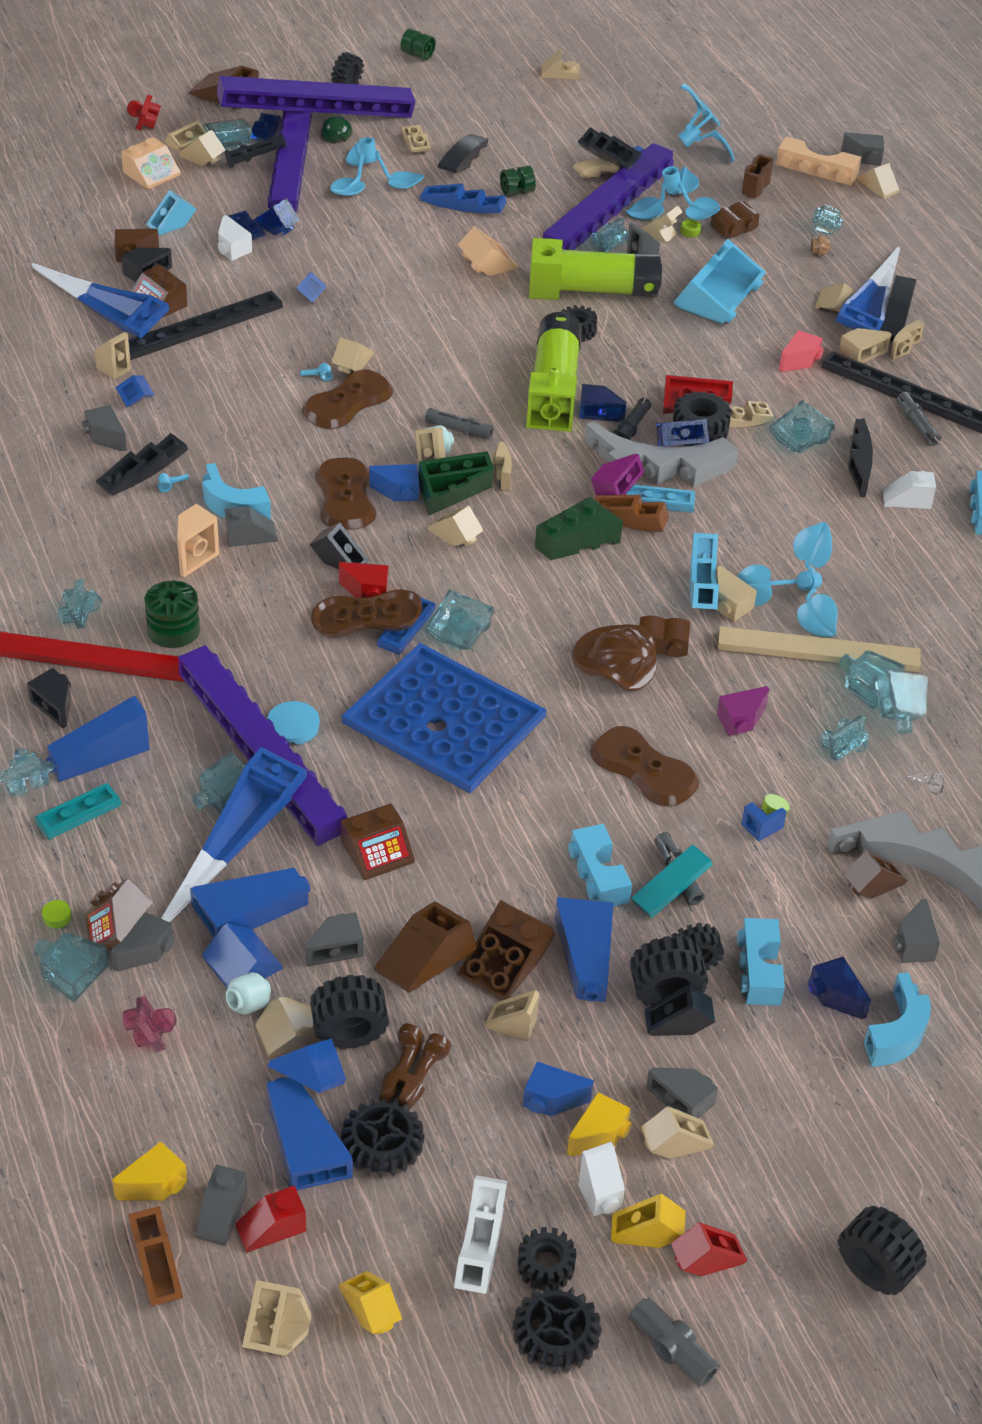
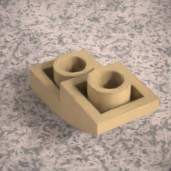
M421 125L401 127L403 140L411 153L431 150L427 134L423 133Z
M597 158L576 163L573 169L579 172L580 177L590 179L591 177L599 178L600 173L609 175L610 172L617 173L620 167Z
M920 320L910 323L896 335L890 355L891 359H896L910 353L911 345L921 341L924 324Z
M747 401L744 408L738 406L731 407L729 427L741 428L761 425L773 421L774 415L768 403Z
M499 441L498 449L493 450L491 461L492 464H495L497 480L501 481V490L510 491L511 455L506 444Z

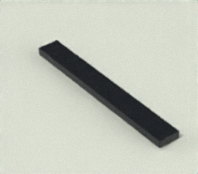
M268 291L148 332L142 338L133 337L128 339L130 360L283 308V302L273 291Z
M834 351L822 362V369L897 399L899 397L903 401L899 395L903 392H908L914 402L919 404L923 410L982 434V411Z

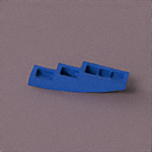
M463 183L426 186L420 195L421 201L443 208L472 213H501L507 203L505 195L486 196L484 189L465 191Z

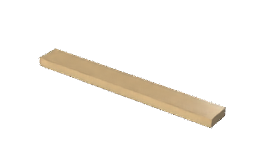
M723 626L719 628L718 650L919 672L921 667L920 648Z

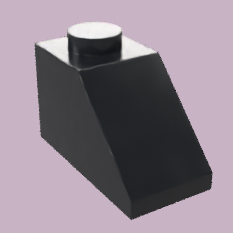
M136 248L121 256L123 275L137 282L142 272L155 266L161 265L167 270L172 268L171 249Z
M340 522L322 530L309 544L324 564L339 569V562L367 564L369 561Z
M52 667L27 683L31 703L61 728H65L68 723L71 705V683L66 675L60 674Z
M691 984L645 1009L647 1033L651 1036L693 1035L715 1023L712 998Z

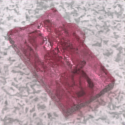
M145 996L136 998V1007L123 1011V1026L127 1031L133 1030L134 1041L138 1047L152 1044L156 1052L165 1050V1044L161 1040L162 1033H169L173 1030L177 1022L176 1014L169 1008L154 1010Z

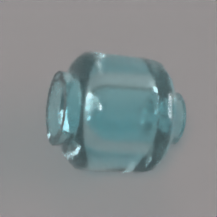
M824 204L816 208L811 222L814 223V229L831 235L835 230H840L844 219L841 218V211L839 209Z

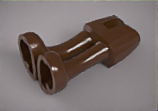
M405 1023L397 1033L398 1040L402 1045V1055L395 1068L384 1075L379 1101L381 1102L385 1097L387 1103L392 1104L399 1089L402 1088L403 1090L398 1100L399 1107L408 1104L411 1109L424 1094L425 1088L422 1083L426 1074L435 1062L444 1059L449 1054L452 1045L445 1036L438 1033L430 1034L425 1042L423 1032L417 1026ZM424 1045L423 1054L412 1074H409L408 1071L414 1059Z

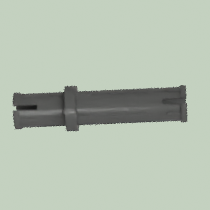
M908 392L901 393L899 396L903 401L899 397H897L896 401L905 411V417L914 423L930 446L937 445L938 442L934 437L938 441H941L942 437L923 414L922 407L914 402Z
M428 408L425 415V422L458 430L468 436L476 435L491 439L493 435V425L475 421V418L472 417L463 418L432 408Z
M662 832L655 837L654 842L663 855V863L667 867L674 861L670 852H672L676 859L683 851L677 848L669 832ZM696 880L683 891L690 905H697L705 898Z

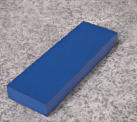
M421 598L422 612L416 623L412 627L401 631L385 630L377 640V647L400 655L435 611L436 603Z

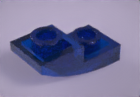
M261 113L259 120L254 122L249 134L250 138L260 140L273 138L280 126L281 116Z
M246 210L228 215V217L252 234V240L266 235L257 219L252 220Z

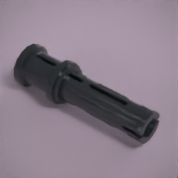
M281 134L249 146L242 144L240 148L231 151L227 149L225 150V157L229 167L233 168L235 164L244 161L248 163L253 157L287 147L284 135Z
M640 398L627 418L622 419L618 423L617 429L612 433L628 440L634 437L638 431L637 426L651 408V402L646 399L642 404L644 398Z

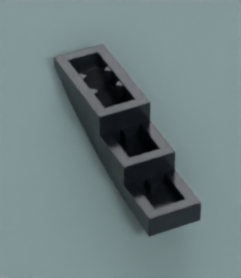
M591 127L578 140L579 146L593 155L627 170L642 156L641 152L614 135L610 137L601 131L599 133Z
M473 134L463 137L445 154L439 162L438 168L454 173L470 168L472 159L479 157L480 149L487 147L488 138Z
M899 275L895 276L881 331L892 334L890 341H894L896 335L905 327L917 279Z
M863 418L855 420L848 469L860 496L866 497L873 464V448L870 432Z
M170 433L157 445L150 442L136 455L130 451L96 480V483L111 496L132 488L174 462L188 450L187 445Z

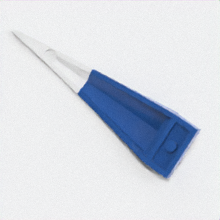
M899 247L894 250L872 277L844 303L835 321L854 330L857 328L880 330L885 318L890 287L900 251Z
M31 263L33 269L122 331L129 332L139 338H142L170 310L166 302L152 295L107 287Z
M262 747L259 748L245 765L213 830L161 919L171 922L191 902L190 888L208 884L289 803L294 792L307 778V770Z

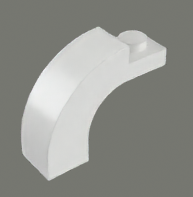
M476 1175L466 1234L458 1258L454 1288L483 1294L487 1293L499 1241L508 1181Z

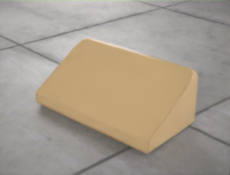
M196 120L168 134L164 142L180 152L207 133L199 120Z
M442 427L414 430L418 466L419 461L446 457Z

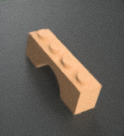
M786 136L778 148L776 165L851 186L858 176L861 157L845 152L831 156L816 154L806 147L805 141Z

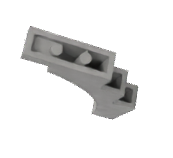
M905 810L831 829L827 844L831 855L857 849L861 856L867 850L888 861L904 863L923 869L959 889L982 913V846L959 852L945 828L919 834Z

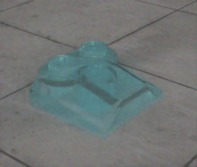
M243 119L204 123L206 132L212 129L225 150L230 146L240 148L242 144L247 145L251 142L252 129Z
M802 400L769 426V428L780 443L794 453H802L815 444H824L829 441L831 432L835 429V423Z
M449 589L425 630L436 640L459 650H470L480 634L490 628L494 608Z

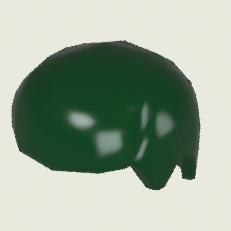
M329 117L322 125L321 137L332 144H335L340 138L346 142L347 138L352 135V126L343 117Z

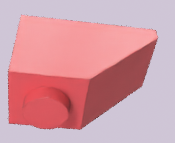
M798 330L781 353L779 371L786 372L812 367L815 361L820 360L823 355L824 348L821 347L823 338Z

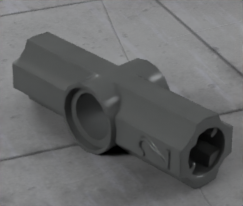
M650 1297L643 1298L636 1304L629 1315V1320L652 1341L656 1354L665 1363L677 1365L699 1388L706 1386L719 1371L720 1364L696 1342V1337L691 1328L681 1320L674 1321Z

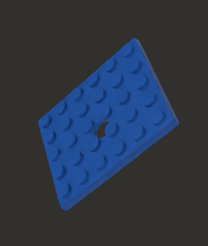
M419 643L342 715V723L471 794L546 717L547 709ZM440 720L447 725L442 731H432L427 727L428 722L438 723Z

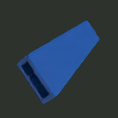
M133 696L48 745V758H45V763L50 774L55 773L57 779L61 782L150 750L147 715L137 697Z
M289 868L190 888L191 906L214 939L225 923L248 927L253 930L308 905V892L311 889L305 876L301 877L295 868Z
M557 897L555 922L576 999L590 1002H606L614 903Z
M278 1078L274 1081L266 1082L267 1101L290 1187L295 1185L296 1190L353 1178L351 1154L304 1086L291 1078Z

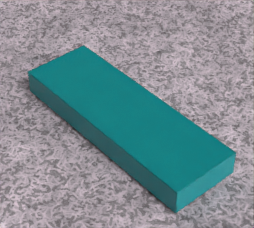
M105 783L34 816L35 823L47 839L50 840L121 806V799L112 787Z
M692 844L631 897L633 903L652 919L713 865L712 860Z

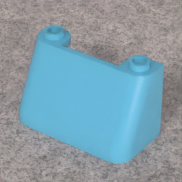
M727 239L676 298L673 304L689 313L723 324L725 321L729 324L737 315L734 310L752 289L756 291L764 281L761 278L765 275L766 271Z

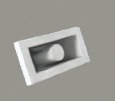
M227 215L223 216L218 232V249L220 253L231 261L251 253L252 234Z
M910 471L885 486L882 490L884 507L931 509L936 491L934 472Z
M612 1142L582 1152L578 1187L593 1216L603 1213L611 1214L623 1205L625 1188Z

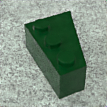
M488 451L419 461V486L429 516L492 487L494 467Z
M588 497L537 525L535 548L548 559L555 560L579 554L581 549L591 547L592 550L599 549L601 544L612 542L613 545L621 543L623 521L592 497Z

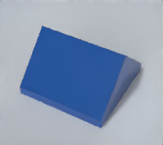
M225 923L202 954L204 961L227 989L231 980L250 972L258 973L265 979L283 969L282 964L251 928Z
M332 1038L270 1060L268 1067L318 1093L343 1085L346 1081V1076Z

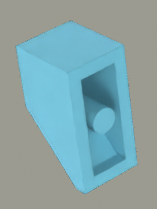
M169 190L146 224L151 229H158V235L160 236L184 227L197 209L185 198Z

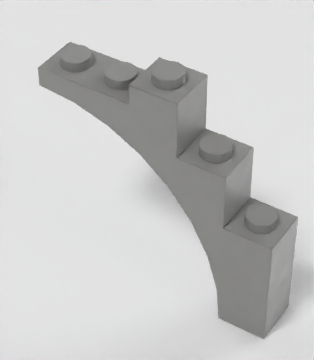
M594 421L586 424L585 443L606 460L607 463L632 454H639L645 476L657 485L679 475L691 486L696 487L736 468L739 449L724 437L694 446H653L622 438L607 431Z

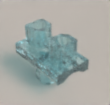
M618 218L612 223H607L600 232H594L591 235L593 246L600 247L601 252H608L617 245H624L628 240V230L624 229L623 225L625 222L624 218Z
M83 579L75 580L74 588L64 590L63 601L66 606L59 607L58 616L63 624L74 622L78 629L85 628L88 614L99 610L102 599L95 591L91 590L88 592L84 588Z
M859 715L853 720L845 718L839 722L838 730L835 733L828 730L822 734V745L830 750L831 759L838 761L852 750L861 753L867 749L869 735L864 728L866 717Z
M24 748L16 749L14 751V759L9 760L12 768L0 772V781L5 782L9 795H22L27 792L24 781L30 778L31 787L33 788L49 785L48 771L54 770L53 762L45 763L41 758H37L35 752L28 753Z

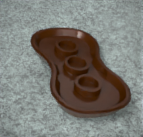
M368 369L358 370L351 373L340 386L310 397L304 404L302 413L310 422L326 429L339 428L347 425L360 410L387 401L393 394V388L387 379L379 373Z
M348 457L333 458L323 462L315 474V479L325 496L320 512L323 522L330 527L340 522L346 530L370 525L376 518V509L366 494V488L369 483V470L360 460Z
M402 589L365 598L333 596L316 604L312 611L311 621L313 627L327 637H341L367 629L401 631L412 627L416 623L422 612V601L417 593Z
M626 726L614 727L601 735L591 746L590 755L598 766L627 777L637 785L647 799L663 806L678 805L689 799L698 789L699 779L688 764L659 753L633 728Z

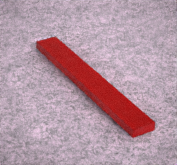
M0 631L1 657L185 682L179 675V656Z

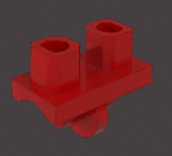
M149 94L146 96L144 105L136 100L129 102L127 105L128 114L135 118L139 117L135 129L140 131L142 126L154 129L161 105L151 102L153 96Z

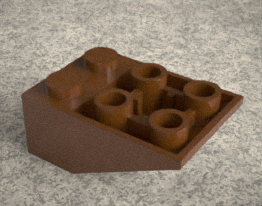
M238 66L210 73L189 92V95L220 104L217 96L219 76L259 78V70Z
M500 900L475 942L476 950L467 956L457 975L502 1000L509 999L542 959L555 933L549 925Z
M436 901L432 902L411 916L375 965L374 971L408 993L418 989L422 984L441 974L445 969L476 950L470 921Z

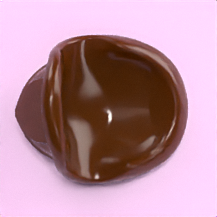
M611 625L594 629L583 635L575 643L572 650L574 664L585 674L607 678L627 691H637L644 688L655 674L657 662L655 645L647 629L639 625Z

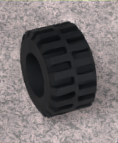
M692 392V394L687 393L683 397H679L674 405L671 429L673 436H676V440L683 442L686 446L709 443L722 437L727 439L731 419V407H729L728 402L723 401L724 399L720 396L717 397L716 394L706 392Z
M682 936L656 938L651 940L650 943L641 945V949H637L633 953L634 956L631 957L630 967L637 998L642 1000V1003L652 1006L688 984L693 985L702 992H705L707 989L708 977L702 951L696 942H692L689 938L682 939Z
M363 975L335 977L334 980L324 982L323 986H318L315 989V993L311 995L310 1006L316 1038L320 1042L332 1038L334 1046L339 1047V1049L358 1048L379 1039L380 1035L386 1032V1027L389 1026L384 990L382 985L376 983V980L373 978H366Z
M870 1206L869 1208H864L839 1235V1252L851 1272L865 1285L885 1295L901 1293L927 1262L925 1259L927 1254L923 1248L924 1244L918 1238L915 1230L896 1213L890 1212L883 1207Z

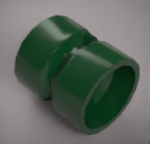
M409 28L402 36L400 47L404 53L415 55L426 61L431 58L435 51L436 40L431 35L422 34L420 31Z
M527 165L518 167L516 170L514 168L502 170L500 172V185L503 194L508 197L519 194V191L522 194L534 192L536 179L532 167Z

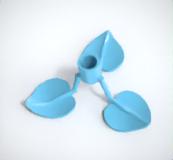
M684 83L680 88L690 93L696 102L698 110L689 124L685 126L686 129L678 137L688 148L695 141L699 143L701 140L712 136L719 140L729 152L731 163L734 162V154L730 145L716 130L699 137L702 134L699 128L709 119L718 124L719 127L721 124L718 118L712 114L711 109ZM702 111V116L706 118L697 126L693 125Z
M365 137L353 146L346 158L349 165L358 166L357 177L355 179L340 178L331 184L330 191L339 195H354L361 192L365 188V183L360 181L362 165L373 163L377 160L387 179H389V185L393 188L404 189L412 187L420 182L424 175L405 171L395 172L390 175L380 157V151H376L374 138Z
M670 166L662 171L664 183L661 184L660 200L655 197H645L637 201L626 213L638 220H651L664 212V207L661 204L664 202L665 192L671 195L683 193L689 205L686 209V215L692 220H703L713 216L720 211V205L717 201L708 197H700L695 202H692L687 193L694 191L699 186V179L686 166L680 171L677 167Z
M827 522L807 527L796 535L793 543L794 553L798 559L806 561L805 567L808 569V571L799 573L797 579L770 581V569L764 565L748 566L737 575L738 578L757 590L754 606L764 605L770 600L772 596L770 585L797 584L801 590H809L806 596L807 603L799 606L797 610L800 625L809 633L817 636H836L838 611L834 600L825 594H816L812 597L813 593L817 592L816 589L822 585V576L819 572L815 571L814 567L820 568L827 564L832 553V536Z

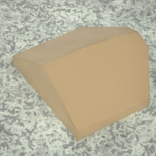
M846 283L822 288L815 308L819 309L822 307L840 312L844 303L856 291Z
M288 997L277 998L271 1001L255 1024L268 1058L320 1042L315 1036L311 1007Z
M256 1280L242 1347L287 1356L309 1332L312 1314L301 1289Z

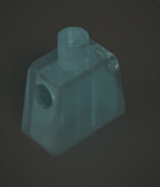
M870 650L865 651L858 659L845 654L838 665L847 671L844 682L845 687L873 709L901 684L905 665Z
M889 670L873 677L880 716L884 719L896 720L897 733L899 734L913 732L912 721L926 714L928 676Z
M232 752L226 754L199 776L200 792L193 795V802L199 810L212 805L220 814L222 813L245 767Z
M70 933L62 934L54 944L41 939L34 949V954L41 957L39 962L43 978L73 1002L109 966L106 946Z

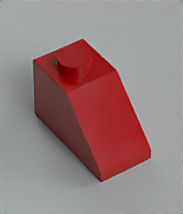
M339 562V584L357 598L372 597L388 592L389 565Z
M295 1185L265 1195L235 1223L246 1253L306 1232V1210Z
M700 1222L671 1243L676 1254L675 1261L679 1268L684 1272L701 1277L743 1265L748 1261L735 1234Z

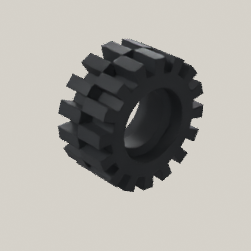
M343 52L342 56H338V61L335 60L334 62L336 65L332 67L334 71L331 73V81L333 83L359 84L358 80H361L362 76L360 75L364 71L362 69L364 67L363 59L349 52Z
M574 305V308L568 306L567 310H561V312L573 315L581 323L583 331L581 342H585V338L589 341L591 337L596 336L597 314L594 310L591 311L589 307L585 309L583 305L580 308H577V305Z
M696 923V927H692V924L687 925L686 930L683 928L678 929L679 934H672V937L682 936V939L689 938L692 942H696L699 945L706 971L710 970V965L715 967L718 965V961H722L724 949L719 932L714 926L711 927L710 924H705L702 927V923Z
M541 1227L540 1234L534 1229L531 1231L530 1236L526 1234L523 1237V1243L520 1242L517 1263L519 1275L523 1274L522 1280L525 1283L531 1280L532 1288L536 1289L539 1284L542 1285L541 1291H543L547 1284V1286H551L552 1291H555L559 1283L564 1287L567 1285L568 1279H572L577 1252L576 1248H573L574 1242L572 1239L567 1241V1234L565 1232H562L559 1236L557 1235L558 1229L552 1227V1233H547V1227ZM540 1252H551L558 1256L559 1262L555 1266L546 1267L538 1264L534 1257Z

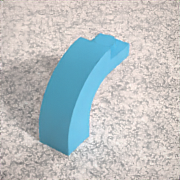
M215 463L206 465V475H203L202 481L203 500L211 511L225 518V509L249 506L268 519H271V503L264 486L250 489L230 487L222 481Z
M693 533L692 556L690 558V605L692 608H718L719 584H717L716 579L718 534Z
M909 972L898 973L893 988L901 1017L890 1023L868 1025L864 1045L872 1067L890 1065L904 1060L915 1052L923 1040L931 1013L930 999L928 994L919 995L918 987L915 983H912Z

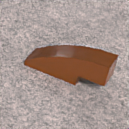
M596 495L594 499L622 520L623 527L663 532L669 519L665 502H642L641 495Z
M160 1206L128 1214V1222L150 1306L155 1307L183 1299Z

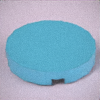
M289 701L276 705L267 717V719L269 718L273 722L280 736L283 735L288 742H294L295 745L311 741L319 731V714L314 707L304 702Z

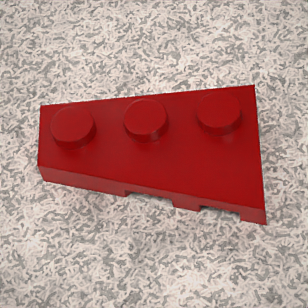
M666 375L663 414L673 413L677 399L683 397L684 394H692V392L713 393L717 397H722L723 401L731 404L733 381Z

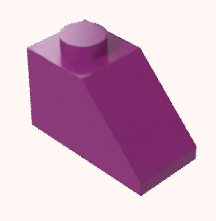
M632 454L603 464L591 478L595 494L626 495L644 473L639 454Z
M768 686L719 697L717 716L728 736L753 731L766 709L770 690Z

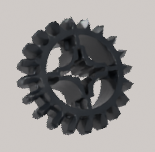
M385 1097L381 1103H376L371 1099L369 1106L360 1102L358 1111L351 1109L349 1118L345 1119L341 1132V1141L351 1154L357 1171L366 1168L368 1177L373 1172H378L380 1178L383 1177L384 1172H389L394 1177L396 1169L406 1172L408 1164L415 1165L417 1156H420L422 1153L425 1138L422 1121L418 1120L416 1111L410 1112L408 1104L399 1107L397 1099L392 1104L387 1103Z
M546 1284L542 1294L534 1289L531 1293V1298L524 1296L521 1307H517L515 1311V1320H513L512 1329L514 1330L513 1340L515 1344H519L518 1351L520 1355L528 1354L527 1361L529 1364L539 1361L538 1367L540 1371L546 1365L551 1366L554 1374L557 1372L558 1367L561 1366L568 1373L571 1370V1364L580 1369L583 1365V1360L590 1361L593 1356V1350H596L599 1346V1337H601L602 1332L601 1325H599V1313H594L595 1306L593 1302L586 1303L584 1293L576 1297L573 1287L568 1292H564L559 1284L556 1287V1291H551ZM540 1316L542 1322L539 1325V1329L533 1332L531 1324ZM580 1325L583 1334L574 1341L572 1334L575 1331V1327Z

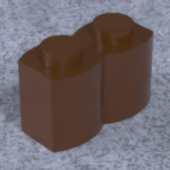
M762 154L753 158L752 164L748 165L744 171L743 195L749 198H757L762 194L763 188L767 187L771 182L774 158Z
M740 201L734 203L729 208H720V211L711 216V226L724 238L729 239L739 235L741 232L747 233L756 229L759 224L760 214L746 202Z
M652 615L640 617L639 626L644 627L650 633L655 645L656 654L663 653L673 657L687 656L690 621L682 618L664 619Z

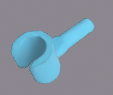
M322 363L318 369L300 370L301 376L320 375L323 381H329L333 378L330 365L327 363Z
M162 473L158 477V489L160 492H168L171 490L172 484L189 480V476L184 474L169 477L166 473Z

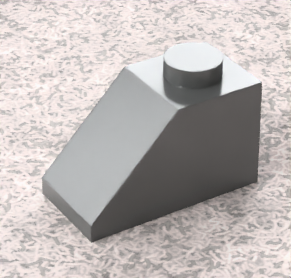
M844 132L841 152L860 156L861 164L881 165L884 152V135Z
M630 223L626 254H659L660 243L637 225Z
M111 405L84 411L85 421H82V428L84 434H88L93 443L119 451L127 450L125 431Z
M249 506L225 509V525L229 547L277 542L274 522Z
M921 899L900 922L898 932L893 936V947L895 952H899L901 963L935 961L940 942L927 899Z
M145 912L122 942L115 945L111 950L113 970L122 971L159 961L164 952H168L174 943L171 922Z
M356 912L327 917L305 944L307 966L363 957V935Z
M653 1067L648 1072L646 1089L666 1106L696 1118H700L715 1105L718 1087L709 1077L703 1076L696 1069Z
M216 1164L205 1189L195 1233L196 1238L226 1246L247 1195L246 1172Z

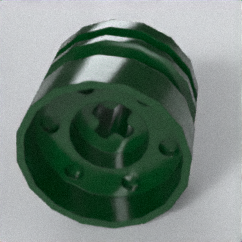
M170 580L155 584L147 590L144 597L148 637L153 643L166 648H179L191 644L198 638L200 633L198 595L191 585L182 581Z

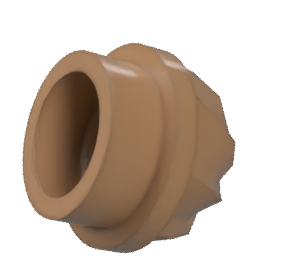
M821 235L812 237L811 254L821 256L828 253L831 248L828 238Z

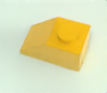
M598 1092L569 1135L567 1154L571 1156L581 1155L583 1151L612 1142L615 1147L620 1138L625 1139L631 1129L632 1122L629 1121L631 1108Z
M160 1141L112 1179L114 1197L118 1201H164L171 1194L178 1193L187 1182L186 1164Z
M658 1194L612 1214L611 1241L616 1244L661 1248L671 1244L685 1233V1210L663 1194Z
M365 1271L338 1284L341 1293L360 1325L372 1334L385 1333L393 1328L394 1323L402 1320L390 1284L387 1281Z

